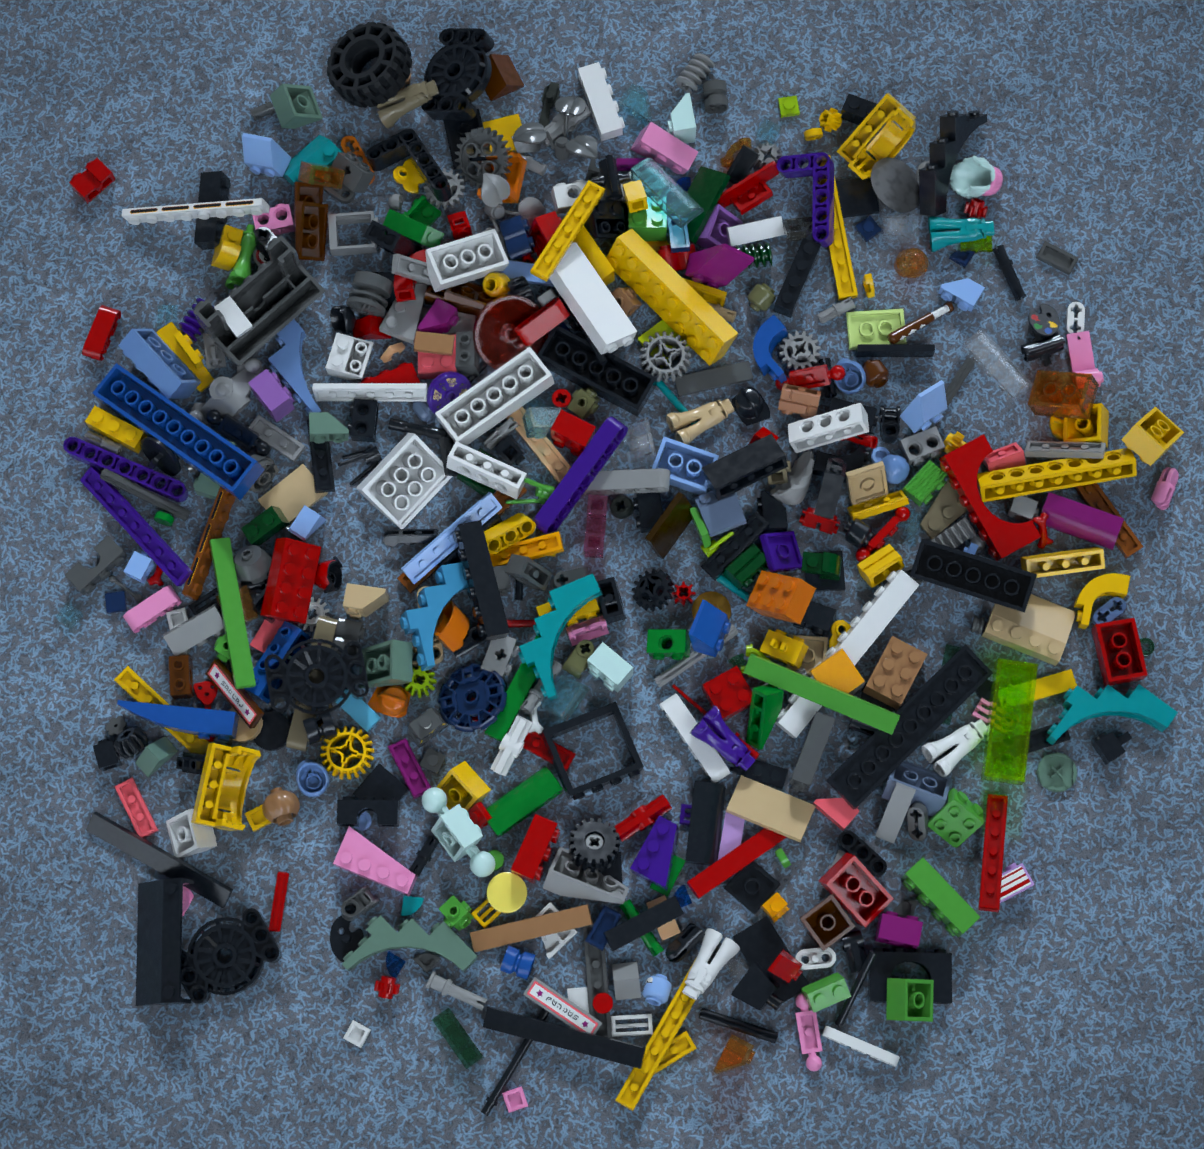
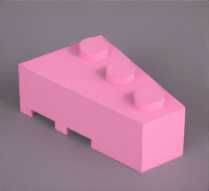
M652 122L640 131L630 149L647 158H654L655 162L670 168L676 174L682 175L690 169L698 154L697 150Z

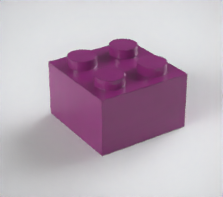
M886 911V913H882L878 918L874 941L914 950L919 946L923 922L918 921L919 918L907 915L906 918L898 917L896 912Z

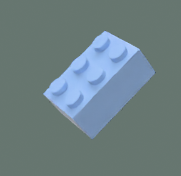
M663 437L652 469L662 468L670 470V485L701 495L707 493L709 488L702 467L718 460L719 455Z

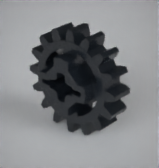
M652 569L651 573L646 570L645 576L638 575L640 580L634 581L637 587L632 588V591L635 593L633 598L639 607L642 606L646 611L649 608L654 612L655 607L661 610L662 604L669 605L667 599H673L670 593L675 592V589L672 587L674 582L667 573L665 574L661 569L658 572Z

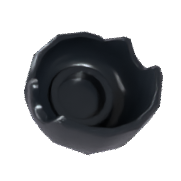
M346 305L332 307L330 319L334 331L342 332L340 334L351 333L356 323V317L352 309Z

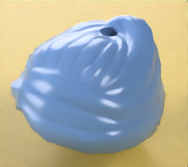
M842 358L836 365H840L845 369V376L842 380H834L835 384L842 393L848 395L858 393L866 382L864 368L856 361Z
M310 759L303 760L298 765L296 771V783L300 792L308 797L322 795L330 782L326 768Z

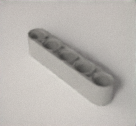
M662 468L600 471L584 492V495L586 493H591V495L668 492L671 471Z

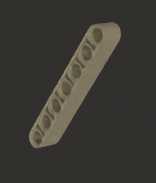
M319 616L313 639L333 642L339 620ZM322 644V645H321V646H326V647L331 648L330 645H326V644ZM314 669L309 674V679L312 683L319 684L324 680V675L321 671ZM301 704L299 705V707L311 711L312 709ZM296 709L294 710L287 737V748L307 752L308 747L306 746L309 740L303 720L311 717L316 719L317 715L305 714Z

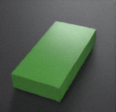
M696 506L689 508L693 523L704 548L711 546L708 530Z

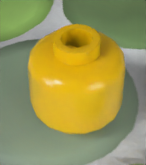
M501 272L489 273L483 279V290L488 296L503 297L509 292L508 282L510 279Z

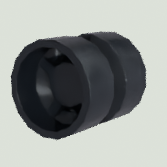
M330 712L319 715L318 719L311 717L303 720L310 745L321 742L323 737L325 739L337 737Z

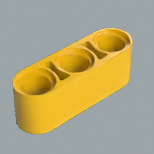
M517 513L484 531L489 553L497 554L531 535L536 528L535 522L524 513Z

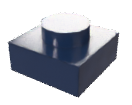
M871 216L855 226V229L865 242L882 231Z

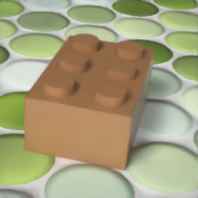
M892 636L863 692L898 710L928 654Z

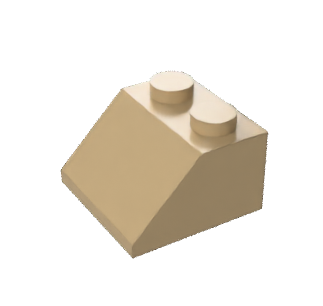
M347 583L343 608L350 618L361 619V617L369 616L389 602V595L384 588Z

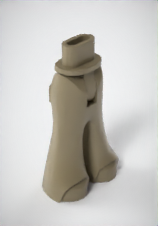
M434 80L430 82L423 81L422 83H414L399 90L395 97L388 99V102L376 106L379 109L377 111L379 118L387 129L393 127L403 115L422 106L429 100H432V96L439 94L436 82Z

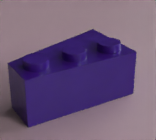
M659 815L630 867L632 873L668 891L679 831L677 824Z

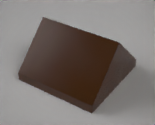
M489 55L492 71L485 91L491 102L524 87L509 55Z
M833 894L828 895L799 918L807 934L822 951L856 927Z

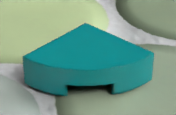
M404 896L401 916H410L417 912L422 906L424 898Z

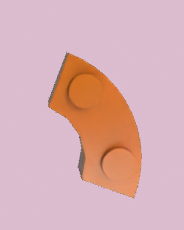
M450 601L443 608L439 616V622L435 627L434 636L448 650L455 652L464 644L463 640L469 630L470 621L453 601Z

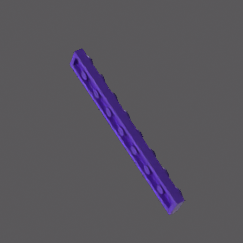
M90 466L80 479L82 484L174 584L182 586L192 574V570L112 484L100 478L101 472L95 466Z

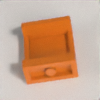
M510 152L508 155L513 157L508 159V161L512 165L507 166V168L511 172L504 174L507 177L506 181L509 183L511 190L509 197L502 201L503 203H518L527 161L521 154ZM489 156V157H486V159H487V160H493V159H496V160H497L498 157H497V156ZM478 188L477 196H478L480 199H481V188Z

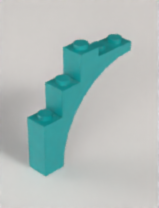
M593 573L549 591L551 597L548 598L551 608H556V610L535 618L536 624L533 625L536 635H541V637L519 646L521 652L518 654L522 664L526 663L528 667L536 666L533 668L537 679L541 678L543 685L540 688L543 696H548L550 700L558 698L553 678L554 652L558 639L574 614L588 602L602 595Z
M1140 684L1135 688L1130 687L1124 696L1110 685H1107L1104 689L1100 687L1094 696L1077 685L1073 690L1069 688L1063 696L1065 701L1062 706L1065 709L1058 716L1061 720L1057 725L1053 723L1047 731L1049 737L1046 741L1053 745L1063 733L1073 726L1088 719L1102 716L1132 718L1149 724L1163 732L1168 728L1178 712Z

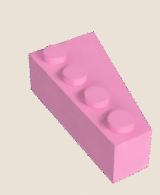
M350 826L348 827L333 864L348 872L410 896L417 876Z

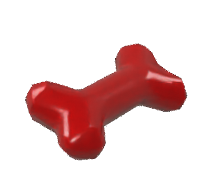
M1045 512L1039 517L1032 519L1033 522L1037 523L1041 535L1037 544L1040 549H1044L1046 545H1052L1054 542L1047 534L1046 521L1049 515Z
M158 565L153 576L147 579L149 585H164L161 579L163 571Z

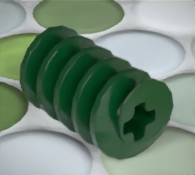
M758 243L756 249L753 244H750L749 249H747L746 245H742L740 251L754 257L752 263L755 264L756 268H758L760 262H762L763 267H766L767 261L770 262L772 267V252L769 243H765L764 248Z

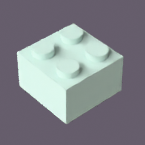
M603 642L587 659L588 672L595 679L600 677L604 681L603 685L611 692L615 690L618 693L633 676V667Z

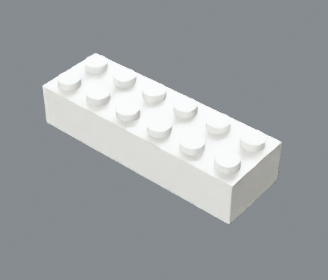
M528 347L435 413L436 417L454 442L457 441L467 446L555 384L553 376L531 347Z

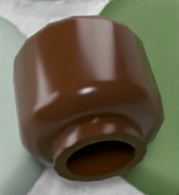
M869 359L862 365L866 373V384L869 387L880 388L888 382L889 371L880 360L872 361Z

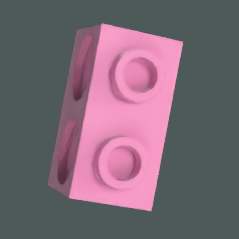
M277 204L269 209V213H262L259 216L252 215L255 230L260 227H267L275 236L294 232V221L289 204ZM281 216H287L285 220H278ZM268 220L267 224H260L261 221Z

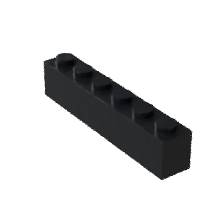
M481 520L458 524L453 532V538L459 546L458 557L460 562H463V577L468 581L469 587L467 592L469 598L473 601V616L478 620V635L482 637L483 642L506 638L510 631Z

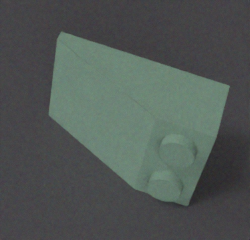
M392 639L362 649L369 688L402 685L412 682V658L414 654L412 642Z

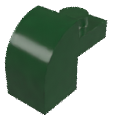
M803 552L801 573L819 574L820 579L839 581L842 557L829 552H824L823 554Z

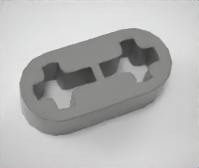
M550 289L539 296L537 300L543 307L550 301L559 298V295L554 289Z

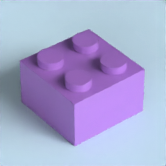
M265 369L248 382L255 397L276 423L295 409L293 405L295 401L292 398V394L286 386H282L280 379L274 372L270 373Z

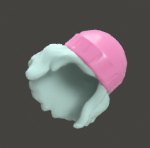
M974 155L970 158H964L963 162L953 166L949 184H951L953 191L967 199L978 198L981 195L992 196L1001 189L1003 175L1000 169L989 164L985 158H978Z

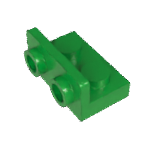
M422 195L413 201L409 211L404 212L403 215L431 227L442 213Z

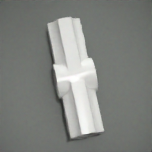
M516 716L509 732L506 733L501 741L500 750L490 769L500 775L507 776L515 758L519 756L523 749L524 740L533 722L522 716Z

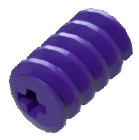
M197 298V299H196V303L198 304L200 301H205V300H203V299H201V298ZM197 304L191 306L193 310H195L194 308ZM188 310V316L183 317L184 323L180 322L178 324L180 329L177 330L183 335L187 334L192 341L196 342L197 339L194 335H201L202 333L198 329L202 327L197 322L193 311Z

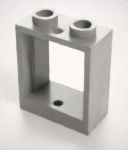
M374 211L328 214L329 244L332 256L377 253V247L379 246L373 242L365 245L339 246L338 225L371 223L372 220L379 223V218H375Z

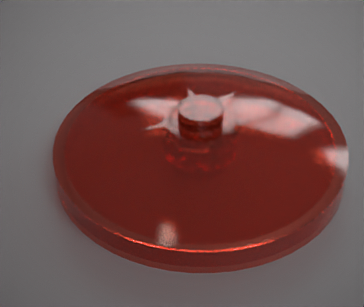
M517 295L500 296L487 303L479 312L473 327V342L479 357L488 366L497 370L528 347H531L535 354L538 355L548 338V333L533 344L525 346L514 329L540 308L531 300Z

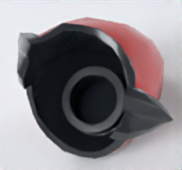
M336 556L333 557V560L321 562L317 566L314 585L323 589L324 593L337 591L342 584L341 568L343 566Z

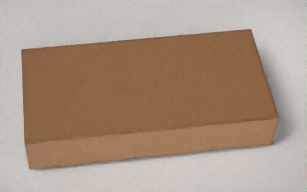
M416 331L414 352L452 356L455 335Z

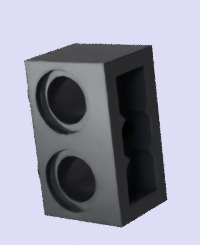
M354 399V405H350L352 423H348V429L352 441L375 442L379 411L377 400ZM363 408L369 410L367 414H359V411ZM360 427L367 428L364 433L357 432Z

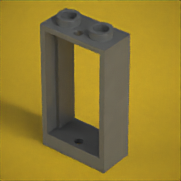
M816 711L789 782L793 790L801 793L804 790L808 792L835 718Z

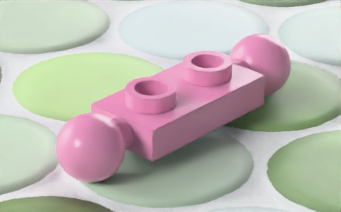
M801 993L795 999L796 1006L801 1009V1012L795 1013L801 1054H808L806 1067L810 1071L815 1072L822 1066V1060L816 1054V1052H822L816 1012L809 1011L807 999Z

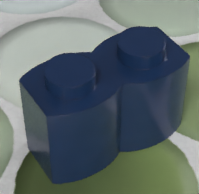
M519 215L499 222L509 256L512 260L535 253L534 247H536L533 236H529L528 230L530 225L527 218L524 219L523 216Z

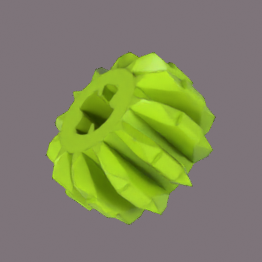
M419 665L418 670H415V667L412 666V682L405 683L408 684L405 686V690H411L410 695L412 697L416 692H418V698H422V692L428 697V689L431 691L435 690V687L431 684L437 683V679L433 678L435 672H429L430 670L422 671ZM417 678L425 679L422 685L419 683L415 684Z

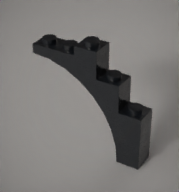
M951 110L947 111V114L940 116V137L936 141L929 143L930 164L919 169V204L921 215L938 216L946 212L949 181L958 153L970 134L980 125L987 122V114H980V111L977 110L969 111L968 114H959V111Z

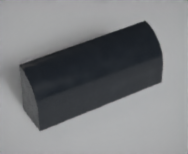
M770 434L702 467V471L708 485L719 501L788 467L785 453L773 435Z
M704 781L694 782L685 863L710 866L718 861L726 786Z

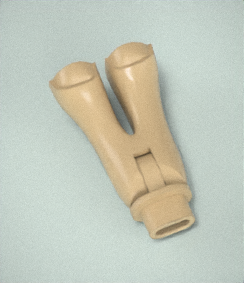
M726 398L722 401L717 400L689 411L669 413L666 415V421L672 433L676 432V441L688 445L701 433L728 418V414L734 412V408L729 399ZM697 420H700L699 422L695 423V424L692 425V426H689V427H687V428L681 429V428H683V427H685V426H687V425H689V424H691V423H693V422H695V421H697Z

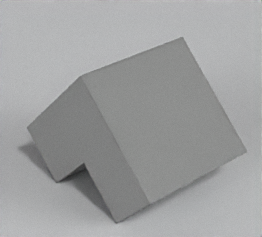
M637 961L612 964L616 1001L641 998Z

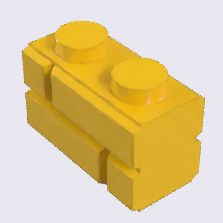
M888 544L879 550L877 549L874 554L859 562L857 568L860 576L871 588H874L886 580L892 571L896 572L903 569L904 563L901 555Z

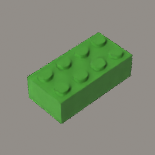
M923 857L901 878L903 880L902 885L909 892L914 891L917 895V901L925 907L927 905L932 910L930 914L938 922L941 920L946 925L945 930L952 937L963 935L980 918L969 904Z

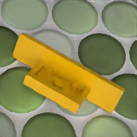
M173 322L158 330V336L201 381L197 387L198 391L202 392L208 388L214 378L202 362L204 357L198 349L194 351L191 347L193 342L187 334L183 336Z

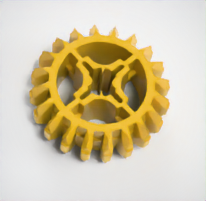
M344 726V732L342 733L339 728H336L337 737H333L331 740L324 739L328 746H321V749L326 752L321 753L320 756L321 758H327L322 761V764L328 765L326 768L327 772L333 770V777L340 773L339 778L343 780L345 774H347V779L351 780V774L354 773L355 777L359 778L357 773L359 770L365 774L366 771L363 767H371L367 760H374V757L369 754L374 753L375 750L368 748L373 745V742L367 741L369 738L367 734L362 736L363 731L361 729L355 734V727L352 726L350 732H348L347 726ZM348 738L343 746L334 747L341 739ZM354 739L362 744L363 753L353 749ZM349 749L353 754L345 759V755L342 752ZM332 753L341 756V767L333 763ZM361 759L354 767L347 768L352 760Z

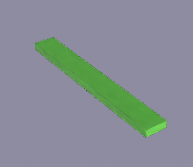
M230 537L210 539L209 543L235 689L255 687L256 681Z
M752 653L743 672L891 735L900 715Z

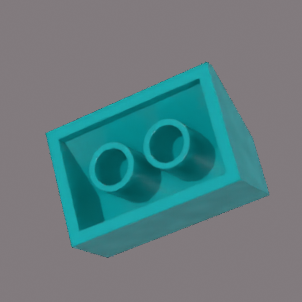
M318 135L290 160L283 177L293 187L295 181L320 183L322 177L330 173L328 171L338 152L342 151L330 139Z

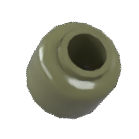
M764 283L762 285L756 284L747 297L748 301L751 302L749 306L757 312L759 310L767 311L776 299L775 291Z

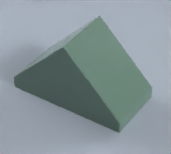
M165 736L146 746L135 763L149 778L174 756L178 750Z

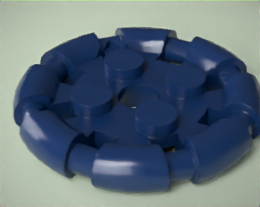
M470 664L468 667L462 666L454 670L448 676L446 683L442 684L438 696V703L441 706L439 710L448 725L455 726L456 730L462 732H475L476 729L483 730L498 720L497 716L499 713L504 711L507 702V693L504 689L506 685L498 672L495 670L493 672L485 669L481 670L482 664ZM487 676L488 678L484 682L482 679ZM455 683L458 684L456 690H453L452 686ZM496 689L497 693L492 694L491 690ZM476 693L475 700H467L469 694ZM492 705L494 708L491 712H488ZM458 713L461 714L459 719L456 718ZM478 716V721L473 722L472 717Z

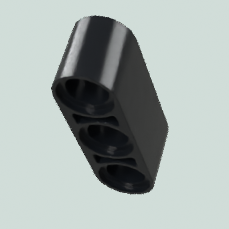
M851 830L841 832L837 839L838 846L845 853L855 855L875 878L884 875L887 870L885 860ZM845 835L851 837L852 844H843L842 837ZM857 850H865L867 858L860 859L857 856ZM879 863L882 866V872H874L872 864Z

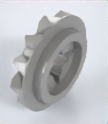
M767 141L766 143H760L754 148V151L760 154L755 163V166L759 169L772 161H775L777 164L778 159L782 157L781 148L779 149L775 143L772 144ZM770 150H771V155H770V156H771L772 158H769V157H768V158L765 159V161H764V154H763V153L767 154V153L770 152Z

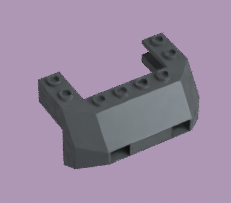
M282 235L278 238H273L268 243L267 250L270 261L261 264L254 275L247 276L239 288L235 287L228 294L253 325L251 330L237 339L228 327L224 315L219 310L213 309L208 298L205 301H200L195 306V310H193L199 325L217 347L237 366L243 364L326 292L300 264L297 251Z

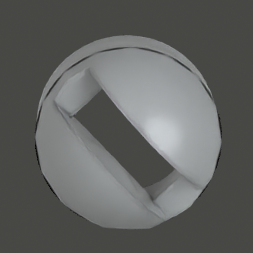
M392 194L389 197L388 204L391 208L402 209V194Z

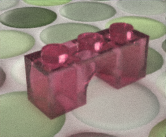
M588 494L584 557H604L608 496Z

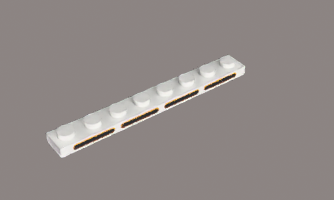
M263 198L129 208L122 209V217L132 225H139L144 222L155 224L157 221H191L195 218L207 220L209 217H243L247 214L259 216L262 213H269L270 205Z

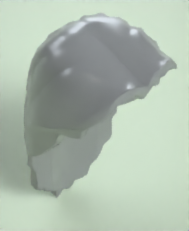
M804 451L795 460L793 468L788 475V483L776 484L775 488L771 489V496L785 505H798L803 501L813 473L814 455L812 451Z

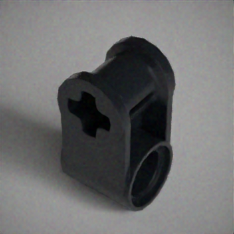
M260 227L254 232L257 240L256 248L269 262L268 243L277 237L269 228Z
M880 406V436L885 443H894L898 438L900 431V406L896 408ZM892 430L895 434L888 435L885 431Z

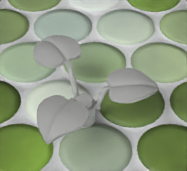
M484 173L481 187V199L485 204L484 212L490 216L489 220L492 221L505 251V240L503 235L499 233L500 229L495 219L502 218L505 213L514 216L521 215L524 219L527 218L531 228L534 218L544 215L546 208L538 199L526 197L519 203L518 212L504 209L502 200L507 199L510 195L509 183L499 175ZM487 228L483 232L492 230V228Z

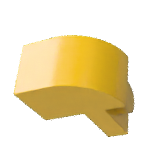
M229 225L223 226L220 243L214 250L211 266L230 271L234 267L242 246L240 244L244 230Z

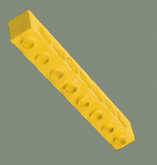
M1124 448L1106 451L1104 459L1065 458L983 472L977 475V486L982 501L988 502L1137 476L1136 458L1132 450Z

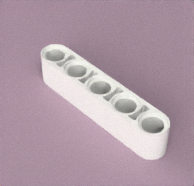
M675 693L660 703V708L662 711L665 710L666 717L673 727L677 728V733L684 743L688 744V749L694 758L699 760V765L705 774L710 776V781L717 783L729 775L730 771L718 752L713 747L690 734V731L697 722L680 697Z

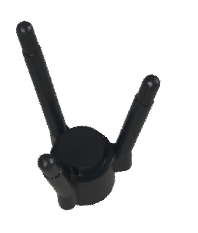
M375 446L343 456L342 459L345 461L338 463V466L341 467L364 459L367 465L371 464V466L350 482V485H354L374 469L378 462L382 461V458Z

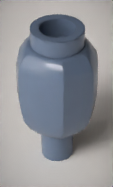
M412 402L413 411L421 421L431 424L436 420L437 417L429 409L427 402Z

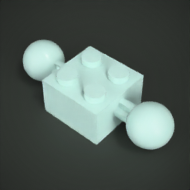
M437 787L427 789L422 795V805L428 812L437 813L439 816L431 831L453 861L456 862L468 854L471 858L470 869L473 874L478 877H487L492 874L496 865L494 857L489 852L480 851L476 846L483 837L480 827L472 822L469 813L460 804L449 810L446 806L447 796L442 789Z

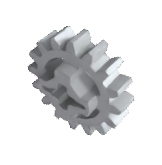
M443 168L442 172L448 179L452 193L456 191L454 196L446 202H440L436 199L428 185L424 187V191L426 192V199H430V204L436 203L437 209L442 205L444 210H446L447 205L454 208L453 203L460 204L459 198H464L465 186L463 185L464 180L459 179V173L453 175L452 169L447 173L446 169Z
M795 331V336L789 333L788 340L782 339L783 345L779 347V350H781L779 357L783 358L782 364H788V370L791 367L797 370L812 367L811 364L817 365L818 361L816 359H820V353L818 352L821 347L816 346L818 340H812V334L807 337L806 331H803L802 335ZM809 346H810L811 349H812V354H811V352L808 350V347H809ZM804 347L803 352L796 355V352ZM787 349H788L789 352H791V357H790V358H789V356H788V354H787Z

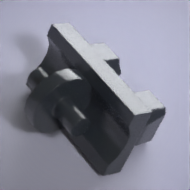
M183 752V757H177L176 768L182 769V772L201 775L206 754Z

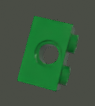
M648 629L646 653L655 660H664V657L683 660V657H690L691 641L689 632L686 629ZM672 641V646L669 649H665L666 643Z

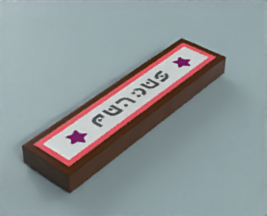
M214 659L205 674L250 729L255 728L264 715L263 711L244 688L235 689L231 672L220 659Z

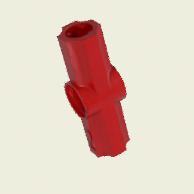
M662 794L646 806H640L628 818L615 825L616 833H619L621 842L626 841L639 831H644L645 827L655 823L659 815L663 816L672 810L670 803Z

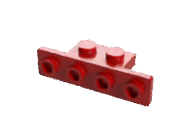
M772 161L764 165L755 173L732 185L722 193L717 204L724 208L733 204L739 213L743 215L772 197L773 192L766 182L779 174L776 162Z

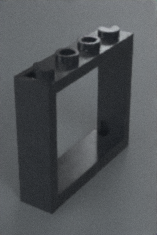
M616 702L564 721L541 732L542 739L568 800L582 799L585 797V793L590 791L597 793L604 789L603 786L611 784V786L617 785L625 777L634 778L640 775V771L644 768ZM613 715L634 765L573 788L552 738Z

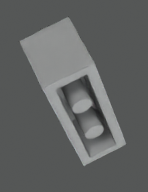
M212 605L164 633L163 638L174 656L186 655L191 652V647L195 645L200 647L207 643L208 637L212 635L217 637L224 633L223 618L216 606Z

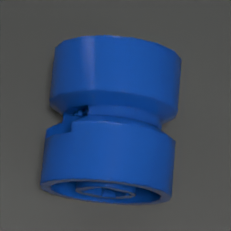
M508 946L500 971L508 974L516 972L517 977L528 980L536 955L526 951L521 954L519 949Z

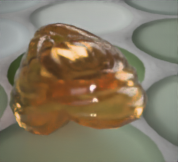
M909 248L901 251L894 261L895 271L904 278L922 276L926 273L929 265L928 257L918 248Z

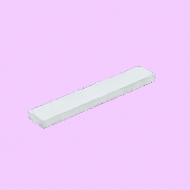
M313 383L312 390L316 401H354V399L427 402L428 386L427 383Z

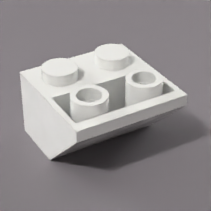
M336 333L325 367L327 374L346 380L363 379L374 342Z

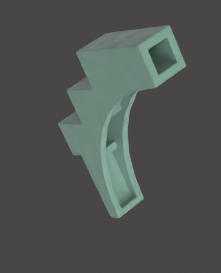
M380 915L378 918L376 916L367 923L369 927L366 930L371 936L369 938L367 936L358 943L359 948L355 952L350 951L343 958L344 962L342 965L348 971H351L359 963L375 954L391 949L412 948L438 954L453 962L465 972L478 959V956L444 921L441 924L439 922L435 924L430 930L432 933L428 935L413 918L410 921L406 919L398 927L400 930L396 932Z

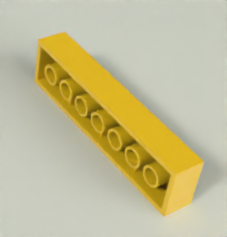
M632 228L618 236L606 257L615 273L683 340H686V343L709 366L721 359L737 337L738 332Z

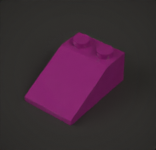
M720 244L691 253L685 275L692 278L694 282L703 283L718 289L729 284L754 261V257L728 244Z

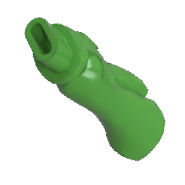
M248 224L245 231H243L239 257L225 282V286L228 289H234V285L240 287L244 279L251 275V256L256 247L254 225Z

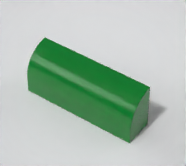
M544 766L489 805L486 810L492 818L487 823L499 838L564 792L563 788L551 771Z

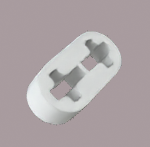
M1072 302L1067 308L1066 334L1073 333V330L1070 328L1073 327L1074 322H1076V328L1080 329L1077 332L1084 331L1085 307L1080 302ZM1074 307H1077V310L1080 311L1077 314V318H1074V312L1071 311Z

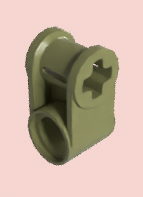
M589 640L580 641L565 661L562 669L580 679L581 673L588 667L587 659L595 651L593 643ZM587 646H589L590 652H585L584 654H582L583 651L581 648H586Z

